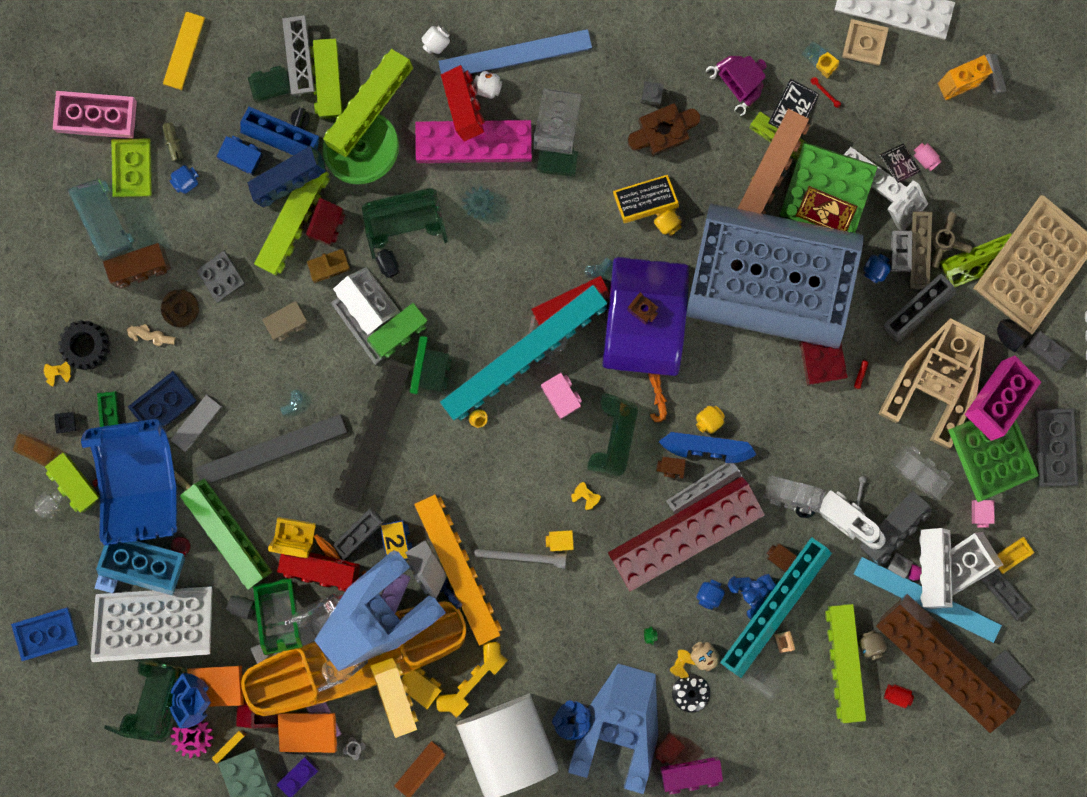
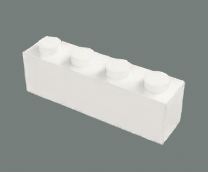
M944 528L921 530L919 543L921 545L920 564L922 565V574L920 581L922 584L921 602L923 607L929 609L953 608L951 532Z

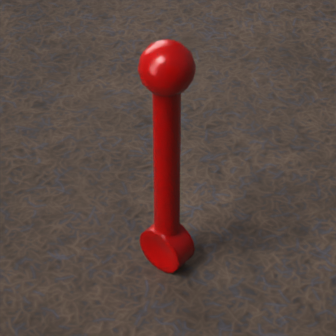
M816 77L811 79V84L816 85L834 103V107L839 108L841 106V102L836 101L818 83Z

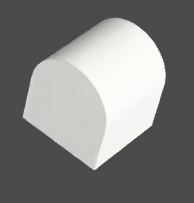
M530 693L457 722L456 726L484 797H500L515 792L558 772V764Z

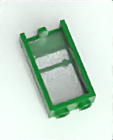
M281 579L276 582L253 586L260 646L264 655L302 648L295 588L292 580Z

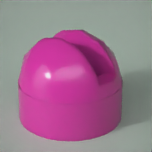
M912 564L908 579L913 581L920 580L922 568Z

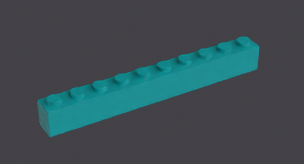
M592 285L440 401L441 405L453 421L457 419L463 420L469 415L468 411L471 408L477 409L485 403L483 401L484 398L488 395L493 397L500 391L498 389L503 384L507 386L515 380L513 376L519 372L523 374L530 369V363L534 360L536 363L546 356L544 353L547 350L551 349L553 351L561 345L560 340L564 337L569 339L577 333L575 331L576 328L580 325L585 327L592 321L590 318L593 315L597 314L599 316L606 311V305L609 304L596 285Z

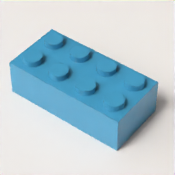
M118 541V544L104 546L96 571L98 575L173 596L185 558L182 553L138 541L121 543Z

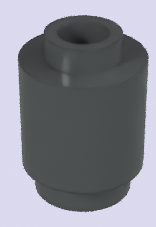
M237 595L236 597H230L226 610L230 611V614L248 620L249 617L253 618L256 607L253 601Z

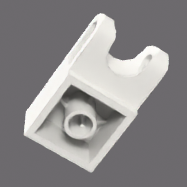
M830 490L816 507L822 517L852 540L857 537L874 550L880 549L886 541L880 528L865 516V513L861 511L862 509L855 503L850 505V502L846 500L847 498L838 491L835 494ZM879 536H880L879 542L873 543V542H875V541L879 538Z

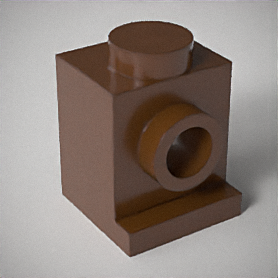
M639 292L627 308L629 313L645 325L648 321L652 323L659 314L656 312L658 306L643 296L641 292ZM644 305L648 307L646 312L641 310V307Z
M662 457L661 461L658 460L656 472L664 473V477L675 478V475H679L678 479H683L686 459Z

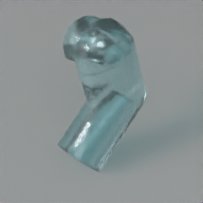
M293 390L290 394L289 404L280 407L283 416L299 410L303 400V395L299 390Z

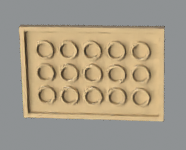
M1040 195L973 289L1016 324L1033 335L1087 260V231L1045 196Z

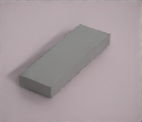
M206 395L170 440L184 452H187L222 406Z

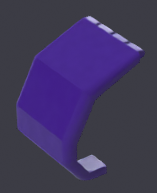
M626 257L614 258L602 360L604 368L670 376L679 374L688 305V265ZM639 292L658 306L656 312L659 314L652 323L648 321L646 325L627 311L628 306ZM644 305L641 307V310L646 312L648 307Z

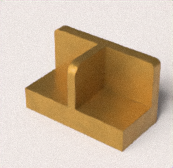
M343 249L329 254L324 253L322 254L323 256L307 261L314 283L350 271Z

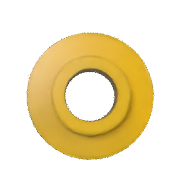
M478 409L469 415L468 420L472 426L481 428L487 423L488 416L484 410Z

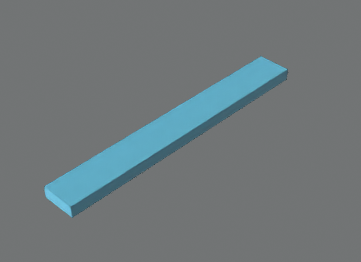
M861 557L853 575L900 598L908 594L923 609L994 643L1002 626L953 601V608H924L921 602L922 586L902 578Z

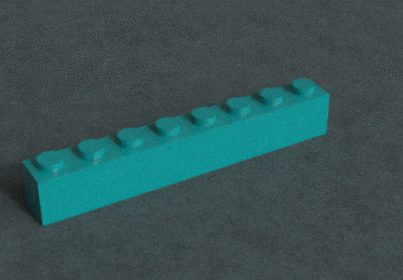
M810 538L720 662L723 666L742 678L831 556L832 552L814 538Z

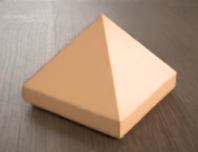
M790 631L774 634L780 653L795 650L794 639Z

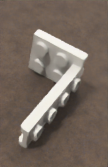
M852 147L844 154L874 164ZM877 167L871 187L892 202L888 207V211L896 227L900 231H905L912 223V212L923 211L928 202L917 182L913 180L906 187L900 182L897 183L895 178Z

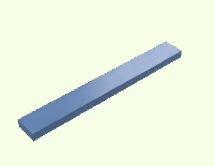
M587 29L438 62L441 74L461 65L465 71L468 70L472 75L483 71H491L590 50L592 45Z

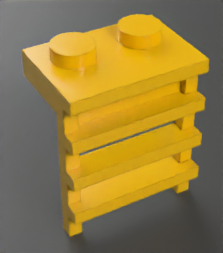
M278 517L274 538L268 546L269 552L308 558L313 547L316 523Z

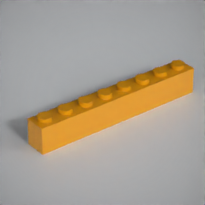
M435 494L415 503L417 512L458 600L462 603L461 607L478 644L482 645L499 637V632L502 631L498 620L494 621L491 615L494 613L490 602L486 603L483 598L486 593L482 585L478 586L475 578H478L474 567H469L467 563L470 560L466 550H461L459 543L462 541L458 533H453L451 525L454 524L450 515H445L442 509L445 507L441 496L437 498Z

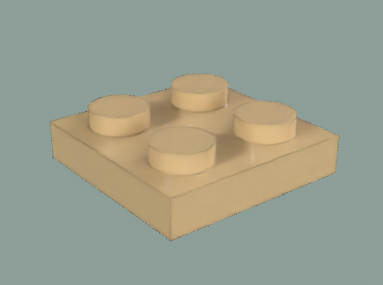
M851 19L842 57L879 66L889 28Z

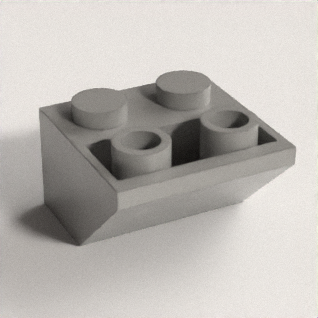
M423 541L405 552L409 559L406 562L410 566L411 571L415 570L412 574L418 583L422 582L420 586L426 595L430 594L436 599L447 575L427 542Z

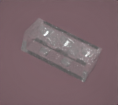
M769 475L763 497L769 499L770 504L781 506V503H783L785 508L796 510V507H798L800 512L811 515V511L820 512L826 491L815 486Z

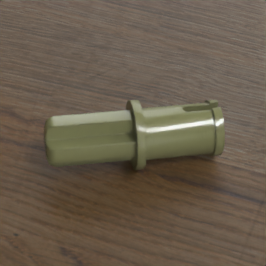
M170 122L162 125L167 141L165 145H168L172 162L177 161V157L178 160L184 159L179 145L180 139L177 138L174 124Z

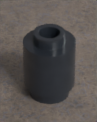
M383 249L377 253L378 256L375 257V260L386 279L400 273L398 269L400 266L392 250Z

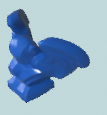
M769 574L760 576L757 581H752L750 577L736 578L735 576L728 581V588L731 592L738 593L739 590L743 591L741 593L744 600L751 606V609L747 611V616L750 620L764 603L766 595L771 593L776 586Z

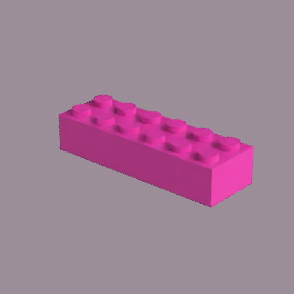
M531 120L485 121V124H483L485 132L465 142L456 133L453 121L415 122L416 162H532Z

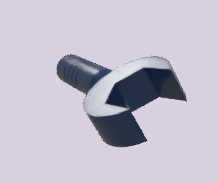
M446 577L440 592H444L452 605L459 609L462 603L451 589L448 588L450 581Z

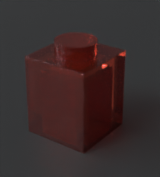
M669 732L656 747L655 752L657 755L655 757L663 764L665 762L671 764L685 746Z

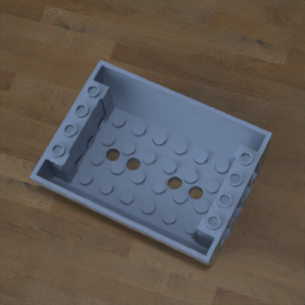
M710 203L686 317L839 349L845 331L861 257L863 235ZM734 260L742 262L743 267L740 271H734L731 268V263ZM752 265H760L762 272L759 275H753L750 271ZM797 272L800 274L801 279L798 283H792L789 280L791 273ZM816 276L819 278L820 284L818 287H811L809 285L810 277Z

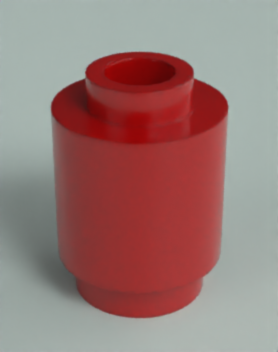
M888 684L884 699L888 700L891 704L906 709L907 706L912 705L914 695H912V690L896 684Z

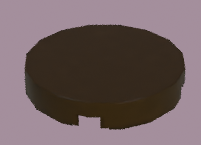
M182 289L173 290L163 298L161 315L171 326L178 328L187 327L197 319L199 303L196 297L189 291Z

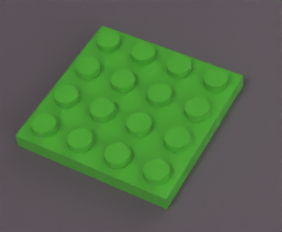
M804 142L780 215L796 221L814 224L796 216L807 188L811 186L858 206L847 230L848 232L855 233L878 166Z
M1016 420L1005 436L992 441L971 421L948 430L977 502L1039 476Z

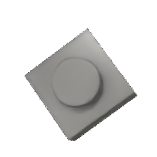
M896 552L888 569L905 578L913 562Z

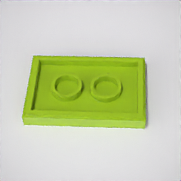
M111 139L112 197L152 196L151 139Z

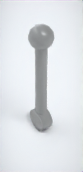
M864 476L859 478L860 486L856 505L859 507L863 486L866 482V477Z

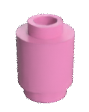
M921 143L914 149L916 154L913 156L925 169L928 168L929 171H932L942 162L939 159V154L929 143L926 145Z

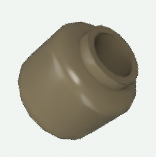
M875 630L861 635L862 638L859 640V646L865 658L871 657L872 661L882 658V653L887 650L883 635L876 633Z

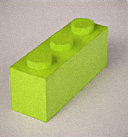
M67 453L60 454L45 466L47 469L46 475L52 482L54 480L59 485L57 489L64 497L67 495L71 500L69 504L75 512L84 513L100 500L99 494Z

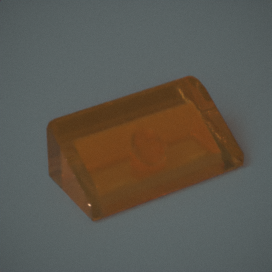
M22 433L18 434L13 448L14 452L43 466L51 462L56 452L55 449Z

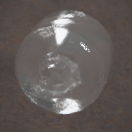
M46 490L34 500V510L41 518H52L62 510L63 497L57 491Z

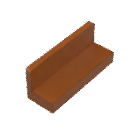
M431 741L394 787L406 797H411L445 757L446 752Z

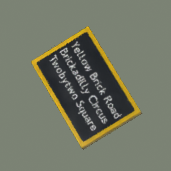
M668 175L613 191L624 224L679 207Z

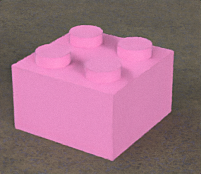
M561 373L541 384L542 390L560 420L581 408L580 403L582 402L577 391L572 392L570 388L572 383L568 376H563Z

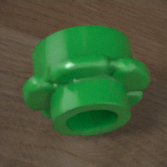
M652 626L644 628L646 644L651 643V645H654V641L658 640L657 630L653 629Z

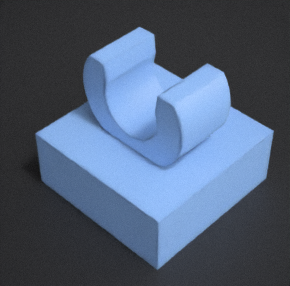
M98 575L95 589L113 594L115 593L118 580Z

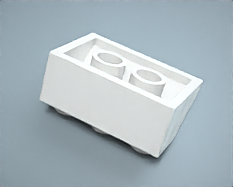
M367 267L348 275L333 288L337 297L346 305L349 313L355 317L361 329L367 335L378 330L400 313L399 309Z

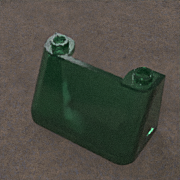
M603 393L600 402L601 408L607 413V416L614 417L607 453L596 452L592 454L586 471L618 477L625 472L638 408L632 401Z

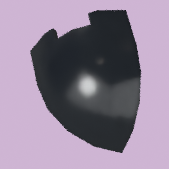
M1003 319L997 327V335L1000 341L1014 353L1030 334L1010 319Z

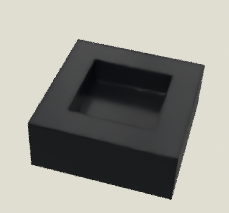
M75 412L54 414L57 434L77 431Z

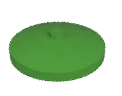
M380 114L346 158L329 148L325 141L323 143V157L327 167L338 179L350 184H366L381 178L394 165L399 153L398 135L389 120Z

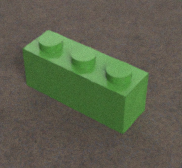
M412 303L369 336L367 342L381 359L384 356L389 358L396 352L395 348L400 344L404 346L411 340V335L415 332L418 335L426 329L427 319Z

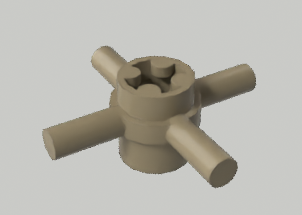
M949 212L944 229L931 233L932 245L936 249L931 263L933 268L938 269L943 252L949 251L952 248L967 253L971 252L972 246L955 241V236L951 231L957 215L955 213ZM943 235L947 236L946 241L949 242L947 245L939 244L938 242L939 238H942Z

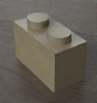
M296 301L262 319L272 339L279 342L289 337L288 334L294 330L296 333L306 328L305 324L309 323Z

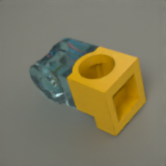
M813 41L802 52L803 57L822 72L821 74L826 78L839 66V60Z

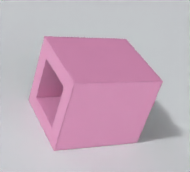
M972 500V524H977V527H989V524H994V500H983L980 502Z

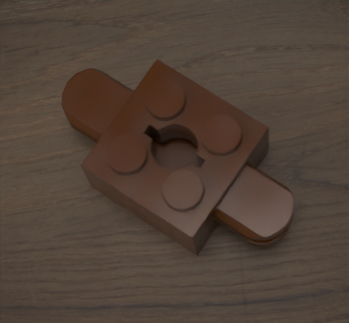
M675 103L644 115L638 120L641 129L630 133L628 136V146L635 151L649 146L652 155L655 156L687 143L689 136L686 130L699 124L700 114L692 108L679 113Z

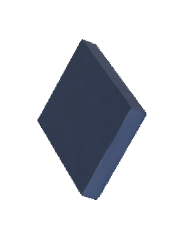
M172 371L130 404L128 408L138 421L157 419L163 427H166L195 404L197 400L177 374Z

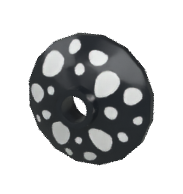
M688 674V677L679 678L674 683L672 698L677 707L690 713L702 710L708 704L710 688L707 681L701 676ZM690 690L695 691L694 697L688 696Z

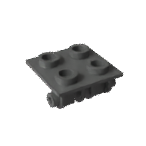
M225 250L197 270L216 303L237 288L239 289L245 285V280L242 279L238 272L239 270L236 269V265L232 263L229 254Z
M1006 649L985 666L1013 693L1031 679Z

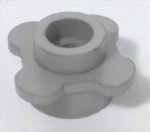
M350 737L347 746L343 747L342 751L345 755L351 756L353 760H358L361 751L366 746L363 742L356 741L355 737Z

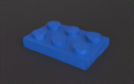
M69 607L11 624L21 661L79 645Z

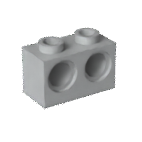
M892 231L890 272H910L912 270V231Z

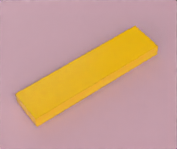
M190 12L185 13L163 85L182 91L205 17Z

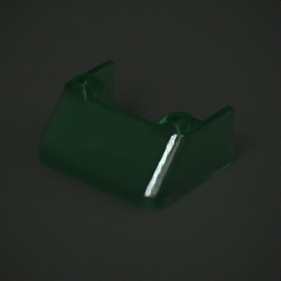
M428 188L374 200L362 206L365 232L372 259H376L375 248L384 247L389 241V236L425 228L426 232L433 236L442 233L444 243L448 242L439 199L435 189Z
M153 658L132 659L139 662L137 667L138 673L146 677L136 714H126L121 721L120 727L105 725L104 729L126 738L162 743L168 739L174 721L169 708L172 706L173 696L170 691L181 674L186 673V670L183 667Z

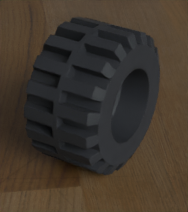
M83 320L71 323L70 327L66 326L64 328L65 332L60 334V337H62L61 341H58V345L61 348L59 352L63 355V360L68 362L67 364L82 370H92L96 366H101V362L103 360L106 361V355L110 353L109 346H111L110 341H108L109 336L104 332L105 330L93 322ZM89 334L94 339V349L88 356H79L74 348L75 341L79 336Z

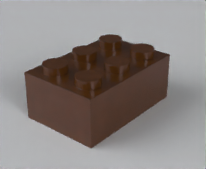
M159 243L103 261L110 284L120 289L131 286L130 283L138 281V283L149 280L148 276L156 274V277L165 275L167 270L171 269L165 249Z

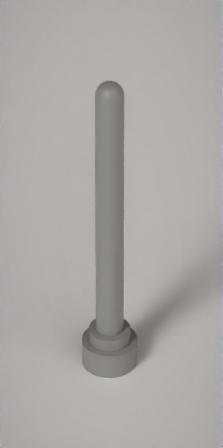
M476 549L473 553L475 557L551 563L557 566V568L564 569L566 566V553L549 556Z

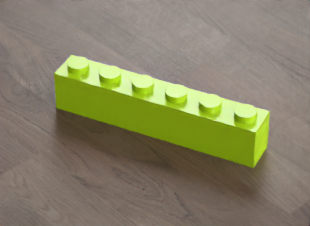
M393 49L383 56L379 66L371 72L366 83L361 85L357 95L349 101L347 108L337 117L332 128L326 131L323 139L329 148L345 158L348 156L414 67L408 58Z
M328 172L321 174L318 178L307 182L303 187L297 188L290 193L254 262L255 266L274 276L283 272L286 265L284 263L286 257H290L294 251L295 246H293L295 239H300L303 233L302 226L304 222L308 223L312 216L310 211L313 205L316 206L319 198H321V195H319L321 189H325L330 181Z
M853 604L828 606V610L825 611L826 622H830V630H827L828 641H832L833 648L829 650L830 660L834 661L835 666L832 669V679L836 680L837 688H834V697L839 703V707H836V716L842 723L866 721Z

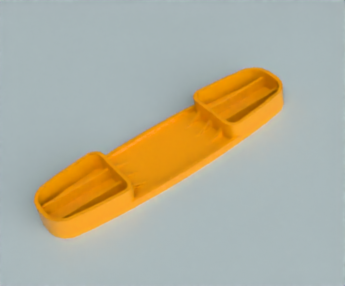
M438 602L446 613L431 626L398 648L341 671L336 669L315 641L304 645L302 648L283 651L252 666L244 673L241 686L245 701L250 710L255 714L267 716L338 699L376 686L371 665L392 657L395 664H400L403 675L443 658L462 646L466 638V624L463 615L452 603ZM413 608L397 611L395 615L400 620Z

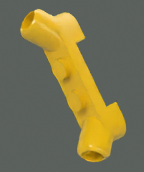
M486 642L483 644L484 664L481 667L477 665L472 670L471 674L473 676L469 681L464 679L457 687L460 690L457 694H443L436 697L437 710L439 712H450L457 718L469 705V702L464 697L488 670L495 675L508 659L501 654L499 642Z

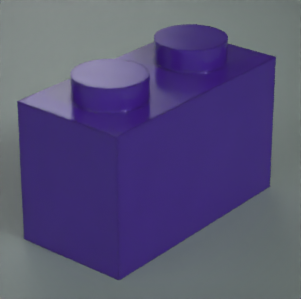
M306 755L277 786L288 797H292L320 768Z

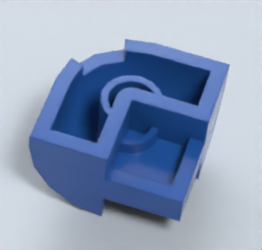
M182 673L170 691L173 696L172 706L169 708L180 729L190 728L203 721L207 717L205 710L211 703L206 694L209 688L207 684L199 677L189 673Z

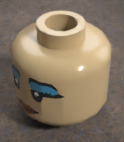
M698 642L692 647L693 651L690 657L699 670L710 671L718 665L719 654L711 643Z

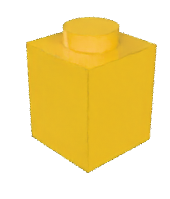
M572 530L549 532V536H545L546 548L550 547V551L574 550Z

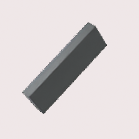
M372 507L332 546L346 560L385 521Z
M998 569L980 579L1016 621L1031 609L1028 603Z

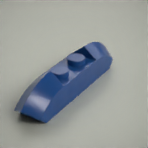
M670 432L659 441L669 452L687 458L688 451H692L691 455L703 456V453H710V457L722 459V455H725V463H738L756 455L751 445L744 441Z

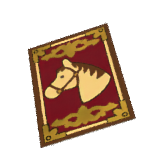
M808 186L796 216L819 226L847 231L858 206Z

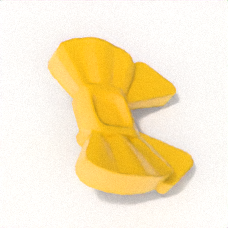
M68 362L57 366L45 364L44 374L49 385L54 386L55 375H61L65 382L69 381L71 378V366L67 364Z
M581 482L576 487L574 493L571 494L572 502L577 501L581 497L587 500L585 510L592 509L601 498L599 494H593V492L587 489L585 482Z
M678 650V658L675 665L670 668V672L680 678L688 677L689 675L683 667L685 663L695 665L690 657L691 654L686 650Z

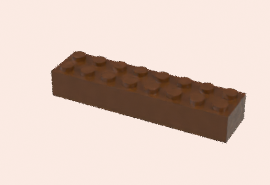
M908 594L881 617L876 627L989 733L1016 713L1022 700Z

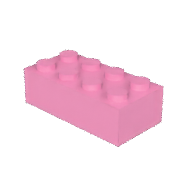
M56 91L53 130L57 133L134 139L137 101L134 97Z

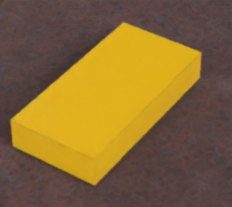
M1024 537L997 553L1003 563L998 568L1001 574L1034 554V551Z
M243 730L238 731L212 757L216 764L246 736Z

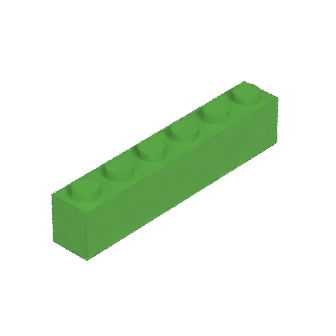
M205 478L193 484L180 495L184 504L193 513L195 519L206 531L207 536L211 538L218 551L224 556L229 566L235 571L247 589L252 588L272 573V570Z

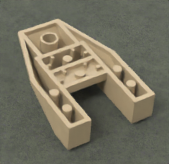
M950 318L906 362L878 414L895 423L899 422L916 388L948 404L930 441L946 449L951 448L953 441L948 430L964 423L966 419L964 414L977 397L985 335Z

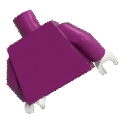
M728 56L717 63L716 67L709 66L706 69V73L714 70V75L709 78L715 79L719 74L739 102H744L742 105L740 104L735 107V110L738 107H743L744 112L740 115L742 116L745 114L746 108L750 107L761 96L764 86L762 80L765 78L763 70L767 68V65L762 59L755 62L751 56Z

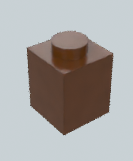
M779 543L776 546L772 545L766 553L769 555L767 560L785 573L797 558L795 554Z

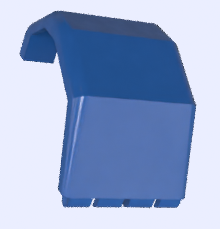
M151 419L86 430L82 435L81 444L82 448L91 447L100 493L99 538L103 545L118 544V541L121 543L137 541L138 538L140 540L154 539L157 535L160 538L173 536L177 532V486L166 430L160 421Z

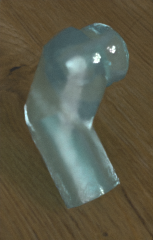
M605 257L600 265L586 266L584 272L590 278L603 277L613 262Z

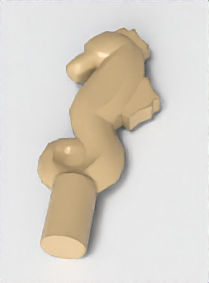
M146 324L140 327L131 326L127 328L128 336L133 338L135 342L138 341L137 336L146 341L153 339V344L156 346H160L163 343L175 344V337L165 336L161 331L149 332L150 329Z

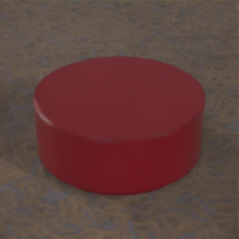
M177 537L171 543V550L183 555L188 554L191 549L190 541L185 537Z

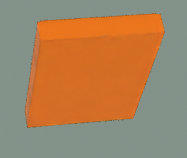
M242 666L187 669V673L199 677L209 687L206 691L211 701L208 707L244 705V695L241 686Z
M285 712L278 714L279 752H337L335 713Z

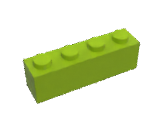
M336 38L313 40V46H310L311 58L314 57L315 65H312L313 76H316L315 92L313 94L317 95L318 102L314 103L315 114H318L320 119L337 118L343 113Z

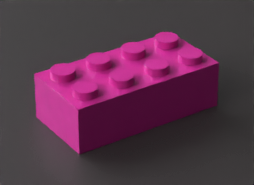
M1012 356L1001 361L964 415L991 441L1005 436L1041 381L1016 356Z

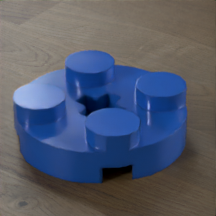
M569 700L558 709L552 719V724L555 726V730L560 737L569 741L579 740L590 729L589 716H591V713L585 705ZM575 716V718H574L575 723H574V724H570L571 718H573V717Z

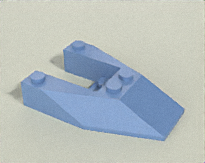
M395 550L390 552L347 588L314 640L338 671L398 648L431 626L446 613L434 597L428 596L400 620L379 594L410 568L400 553Z
M617 664L588 707L591 716H589L591 726L583 738L576 740L568 773L587 778L598 739L634 749L624 788L644 794L658 739L656 675Z

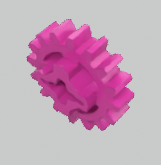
M201 721L197 724V728L180 729L179 727H173L172 729L176 733L171 735V738H175V741L171 744L178 746L175 751L182 750V756L184 757L188 753L189 758H193L194 753L197 757H200V751L206 753V746H212L209 740L214 738V736L209 735V732L213 729L206 727L209 722L202 723ZM198 731V733L194 737L195 740H191L186 743V741L190 737L189 733L192 734ZM203 731H204V734H205L204 743H203V741L201 740V733H202ZM180 732L183 733V741H180ZM188 745H193L197 749L191 750L186 747Z

